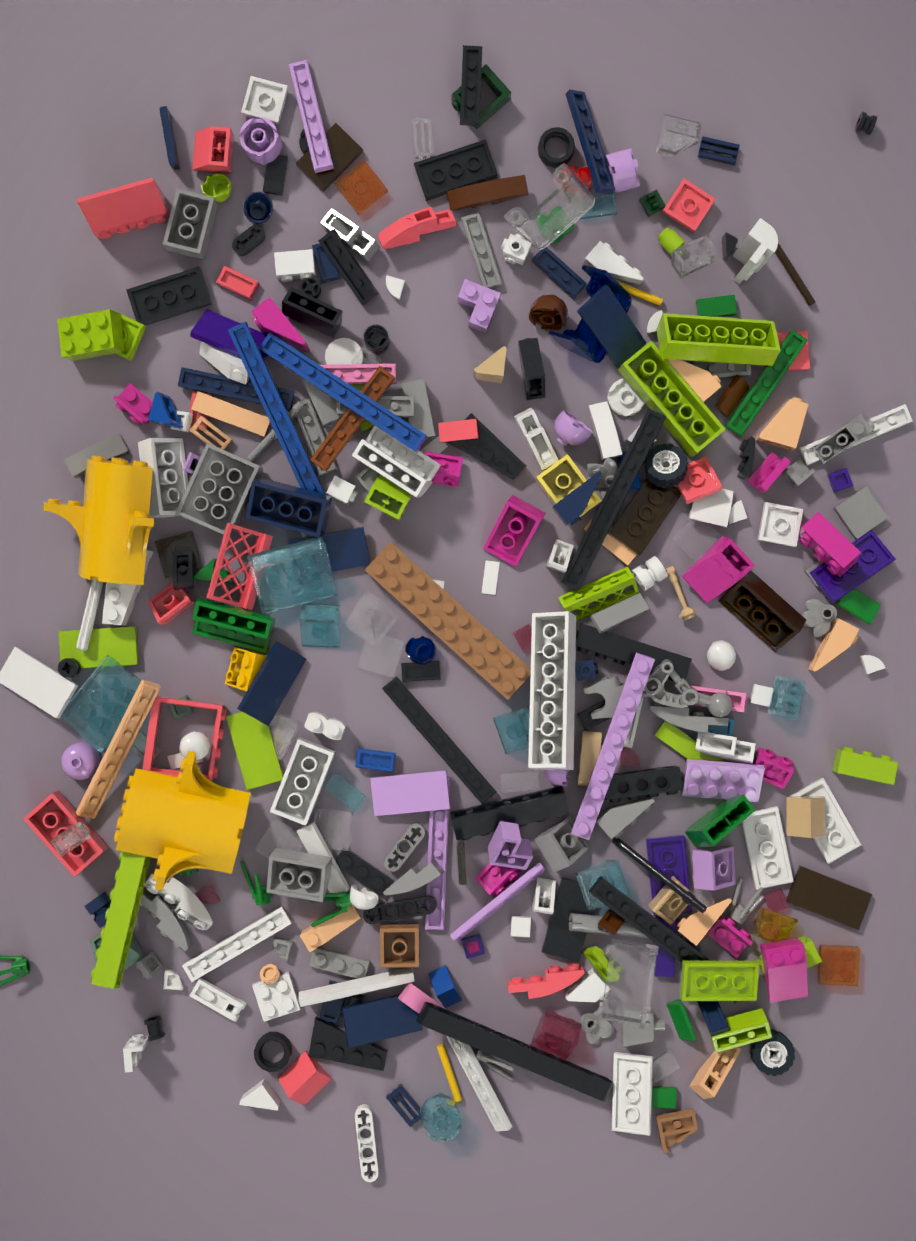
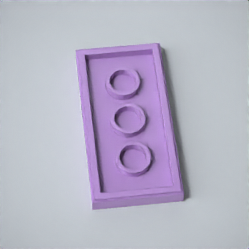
M447 770L370 778L374 816L451 809Z

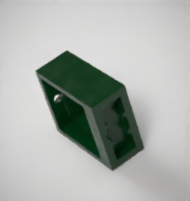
M487 64L482 67L481 79L492 89L498 98L480 113L479 126H474L476 129L482 126L511 100L512 92ZM461 86L452 93L451 104L457 112H460Z

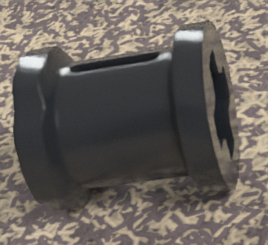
M154 1016L144 1020V1025H147L149 1033L148 1041L158 1040L165 1036V1032L162 1031L160 1024L161 1016Z

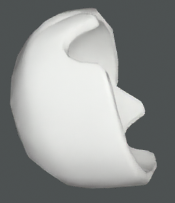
M724 640L713 642L707 651L708 664L713 669L719 671L731 668L736 660L734 647Z
M196 731L185 735L179 745L180 753L184 758L187 757L188 751L196 752V761L203 759L210 749L208 738L203 733Z
M355 884L351 886L350 902L354 907L367 910L374 908L378 904L379 898L376 893L367 891L365 887L358 891Z

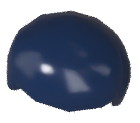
M253 192L245 199L244 215L250 222L263 224L271 218L273 203L267 194Z

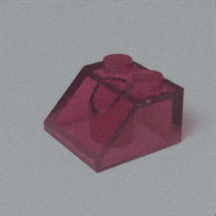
M546 1010L538 1023L530 1045L566 1060L578 1044L582 1024L573 1019L560 1016L556 1012Z

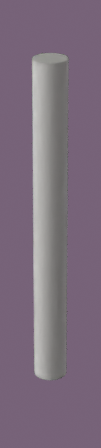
M300 401L288 412L291 419L304 407ZM274 429L248 456L252 462L277 437Z

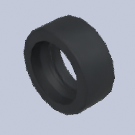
M560 127L546 130L540 137L538 144V155L541 161L553 168L566 165L572 159L575 148L571 133ZM552 137L562 138L567 143V152L561 158L550 157L545 151V144Z
M268 1032L258 1040L254 1049V1059L257 1065L268 1072H276L283 1069L287 1065L292 1053L291 1043L282 1033ZM277 1041L283 1046L284 1056L280 1061L271 1063L263 1058L262 1047L266 1042Z

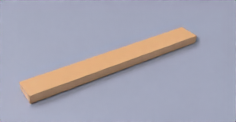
M141 680L76 810L77 816L91 819L96 818L161 688L159 684Z

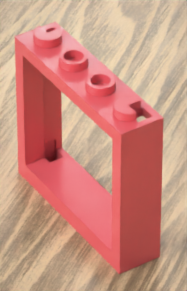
M156 696L151 706L142 770L178 777L179 772H183L182 770L153 767L162 703L217 710L208 774L202 773L213 782L214 778L218 777L219 767H216V760L220 759L221 748L218 747L219 740H223L224 729L221 728L222 721L226 720L227 714L224 705Z

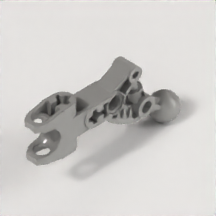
M669 659L663 660L649 674L644 688L645 692L641 696V698L649 696L657 703L677 708H685L694 704L708 707L710 713L716 717L728 715L733 705L731 698L724 693H716L709 696L699 693L695 688L690 687L684 678H680L674 670L672 661ZM617 674L600 678L596 682L583 687L584 694L599 693L605 698L604 706L591 712L592 719L613 718L625 682L620 683ZM669 675L675 682L674 686L680 692L679 695L667 692L664 689V683ZM650 680H655L658 685L656 688L650 689L647 687V683Z

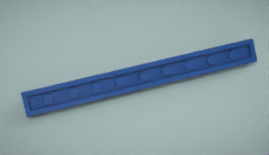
M244 322L228 329L300 488L326 494L248 323Z
M270 332L259 347L261 351L414 452H418L428 437Z

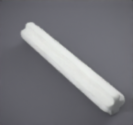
M92 579L76 645L77 649L87 651L103 587V582L97 579Z

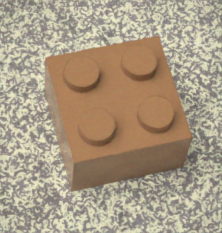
M419 923L381 924L380 968L419 967Z

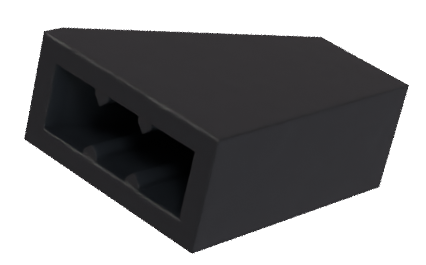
M526 338L519 340V357L526 400L545 398V372L538 339Z

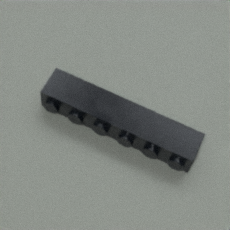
M582 623L576 635L577 651L587 654L588 651L596 652V657L606 660L608 656L614 658L613 662L624 665L625 662L632 664L637 652L655 659L651 672L663 660L669 659L672 661L674 670L680 678L685 680L692 661L691 658L607 631L599 633L597 628Z
M557 786L450 813L456 840H469L474 836H486L491 832H495L500 821L515 823L519 827H524L532 822L540 823L553 817L561 818L569 814L563 786Z

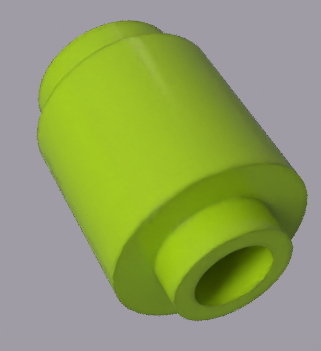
M669 227L664 229L657 237L660 241L659 244L671 256L675 254L678 256L685 250L684 245L686 242Z

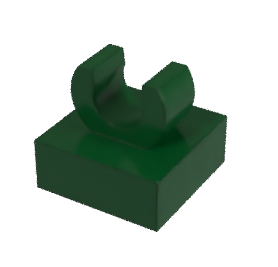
M657 189L639 199L648 217L664 209L666 206Z

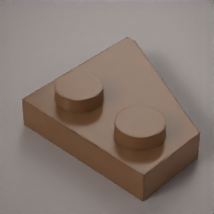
M693 1108L656 1116L663 1153H667L669 1151L668 1148L676 1142L678 1144L685 1140L686 1136L698 1130Z

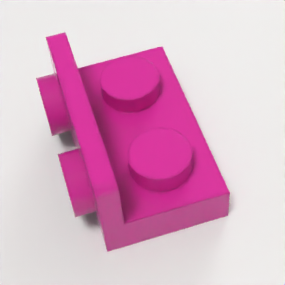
M129 383L118 397H113L117 402L115 406L122 412L127 410L131 414L129 418L137 425L142 423L146 426L150 422L148 418L153 402L134 385Z
M425 452V455L441 464L432 479V484L437 483L448 487H458L463 458Z
M771 452L747 482L760 493L767 491L791 461L786 457L780 459Z
M758 748L757 757L752 764L764 765L763 781L784 789L794 773V763L789 758L778 756L769 749Z
M489 863L475 880L489 895L497 897L506 890L505 887L510 882H514L519 877L521 869L490 865Z
M720 916L707 932V935L735 958H738L748 944L750 946L753 944L749 939L751 935L743 928L739 931L734 927L736 923L728 916L726 918Z

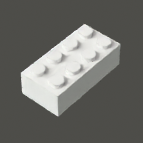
M299 738L270 812L306 826L336 751Z

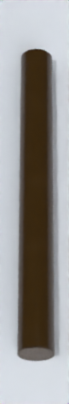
M778 243L775 251L776 255L807 304L811 306L816 301Z

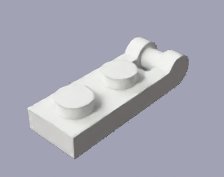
M201 977L189 995L235 1022L240 1017V1011L244 1010L246 1002L230 995ZM229 1003L234 1006L233 1010L227 1008Z

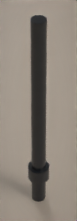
M613 838V844L680 895L686 904L694 906L702 914L707 910V907L696 899V895L690 891L687 892L621 839Z

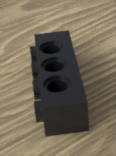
M673 765L614 773L605 799L609 800L610 803L620 802L621 798L628 797V800L640 799L641 795L657 797L659 793L666 792V795L678 794V790H683L680 767ZM664 777L665 784L658 787L656 784L657 779ZM646 780V787L638 789V781ZM621 782H626L628 785L627 790L624 792L618 790V785Z

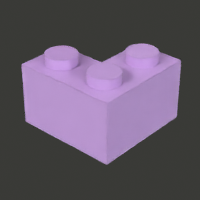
M465 279L458 295V303L474 309L469 320V327L486 334L501 293Z
M500 821L487 847L490 865L527 870L533 858L530 840L521 838L518 824Z

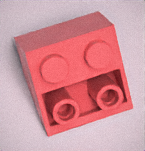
M210 126L195 132L193 171L231 174L234 135L231 128Z

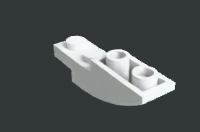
M154 874L150 875L144 886L147 887L149 892L164 897L166 902L176 904L177 906L173 912L177 913L180 919L189 920L200 930L207 931L211 927L213 921L208 911L190 889L172 877L165 884L163 891L156 890V881H153Z

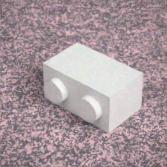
M313 249L274 253L278 280L287 283L292 282L293 279L304 281L306 278L316 277Z

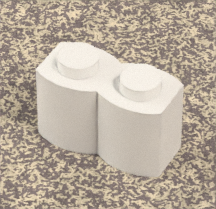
M311 712L308 714L304 727L314 733H323L330 739L340 740L343 738L347 725L342 720L336 718L329 719L323 713Z

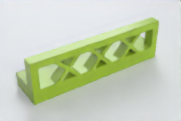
M627 566L582 586L579 591L575 589L559 596L558 599L564 611L580 610L575 615L577 622L639 594L635 577ZM632 585L633 590L623 592L626 587ZM615 594L612 599L606 600L608 595ZM597 602L596 606L588 607L590 603Z

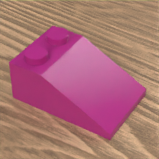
M270 297L251 311L254 315L252 320L261 332L265 330L267 334L270 332L291 346L304 352L310 351L306 341Z
M512 495L503 508L483 549L516 567L546 513Z
M795 938L760 944L769 1002L808 997L807 960L804 943L800 939Z

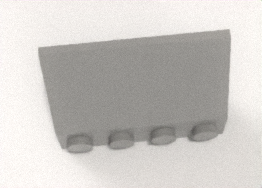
M206 443L175 514L224 535L227 523L239 525L249 502L252 481L261 476L263 468ZM236 529L231 530L230 538L233 539Z

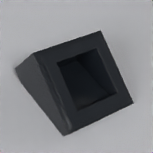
M727 232L722 237L723 260L728 259L738 242V238Z

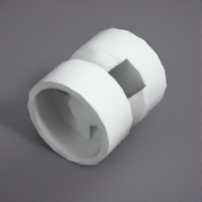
M656 556L647 560L645 566L639 565L632 570L633 576L644 591L654 586L655 581L660 582L668 577L665 568Z

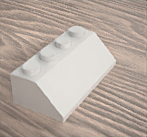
M149 438L138 442L140 461H145L148 463V466L153 467L149 515L153 518L180 516L175 513L189 484L188 475L183 471L186 463L183 438Z

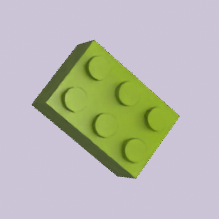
M108 309L57 319L61 357L76 361L125 352L121 314Z

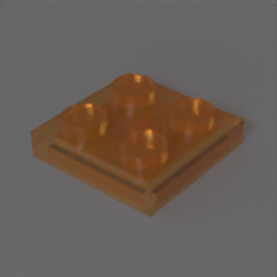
M365 160L334 183L358 215L388 193V189Z
M819 944V956L822 962L818 965V984L858 986L860 948L858 946Z

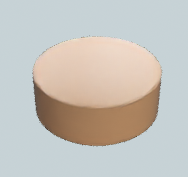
M267 964L261 969L260 978L265 984L272 985L279 980L280 971L275 965Z

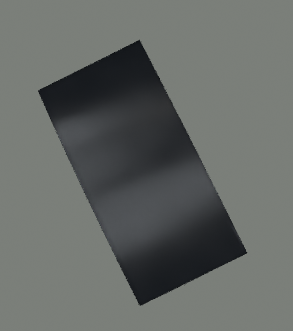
M752 436L747 440L744 439L739 447L741 451L739 456L746 460H742L737 470L740 472L737 477L743 480L748 478L755 458V438Z

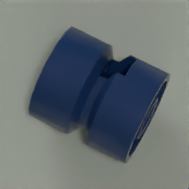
M106 891L84 906L90 915L95 916L94 921L99 928L106 925L105 914L107 909L110 908L111 900Z

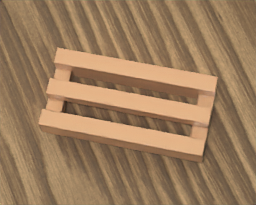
M200 416L189 430L203 442L215 446L196 431L198 427L222 446L220 449L225 450L232 440L203 416ZM203 421L226 439L225 443L205 429L200 423Z

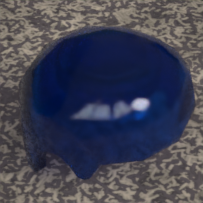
M425 636L420 638L412 637L406 644L405 652L413 663L424 665L430 663L435 658L436 646L431 639Z

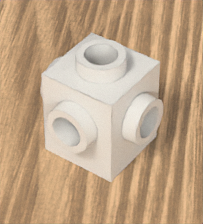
M510 234L509 238H505L502 243V257H505V260L511 264L516 262L523 265L532 243L526 241V238L522 235Z

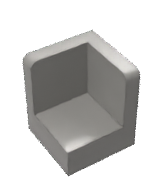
M798 459L781 474L795 488L811 476L815 470L813 468L809 470Z

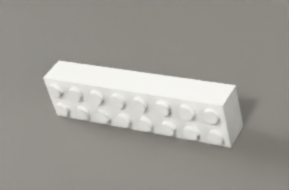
M569 611L532 613L528 768L534 770L574 769L576 616Z

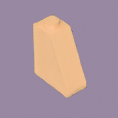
M795 397L786 401L756 436L755 441L790 451L796 449L809 404L803 403V399Z

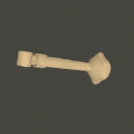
M674 567L666 568L665 570L668 576H670L669 579L683 607L679 618H684L685 621L695 617L694 613L697 610L687 606L678 583L677 575H675Z

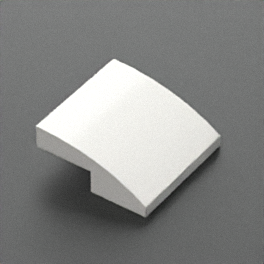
M722 489L719 492L692 502L688 519L726 528L734 491Z

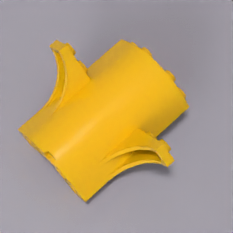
M92 455L91 459H86L83 505H80V501L68 500V503H60L59 499H48V502L43 501V511L60 515L74 527L80 543L78 568L80 577L89 580L97 579L100 582L144 585L147 543L150 530L154 527V518L149 515L153 467L148 466V463L145 461L134 460L133 464H129L123 458L112 457L111 461H107L103 456Z
M188 751L187 757L182 758L180 770H183V772H179L178 777L136 768L134 776H129L127 787H130V789H125L123 801H126V803L123 802L120 813L123 816H119L116 828L120 829L116 830L114 841L117 842L116 850L158 859L157 866H160V869H155L153 881H156L155 889L163 891L165 884L172 876L187 869L204 868L232 874L251 793L222 787L207 779L197 766L196 752Z

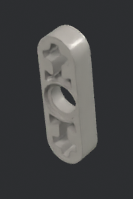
M411 824L386 856L384 865L388 871L395 872L399 870L423 839L425 828L422 824ZM419 827L421 835H416L413 838V841H416L413 844L410 839L405 837L408 835L410 838L413 834L412 828L417 829ZM402 842L410 844L408 852H402L399 849V845ZM396 850L397 853L401 856H404V858L401 859V857L399 856V858L396 861L398 865H393L391 867L389 866L390 861L388 859L390 858L393 860L397 854L393 852Z

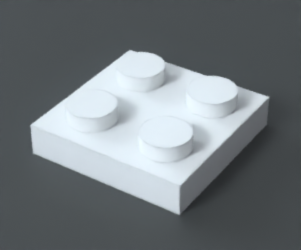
M251 76L241 114L255 119L267 118L273 124L279 125L289 89L288 85Z
M765 502L757 540L797 547L803 509Z
M290 971L280 974L279 980L272 985H267L263 981L252 984L264 1022L301 1010Z

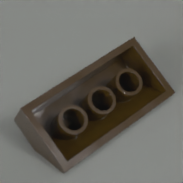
M751 570L740 581L731 586L719 600L726 609L775 652L796 636L806 622V619Z

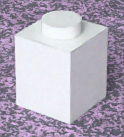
M334 476L326 492L349 505L350 501L354 502L358 494L355 485Z

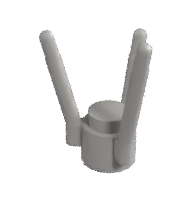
M743 878L739 879L732 904L729 907L731 911L729 916L740 924H743L764 900V896H761L756 901L763 891V888L760 887L746 907L741 904L736 906Z
M478 1049L476 1058L479 1060V1063L488 1066L503 1077L513 1081V1077L490 1062L510 1071H514L513 1067L492 1058L493 1055Z

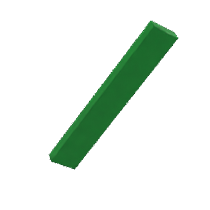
M794 330L789 332L780 345L781 351L773 366L765 367L725 427L742 437L808 341L806 338Z

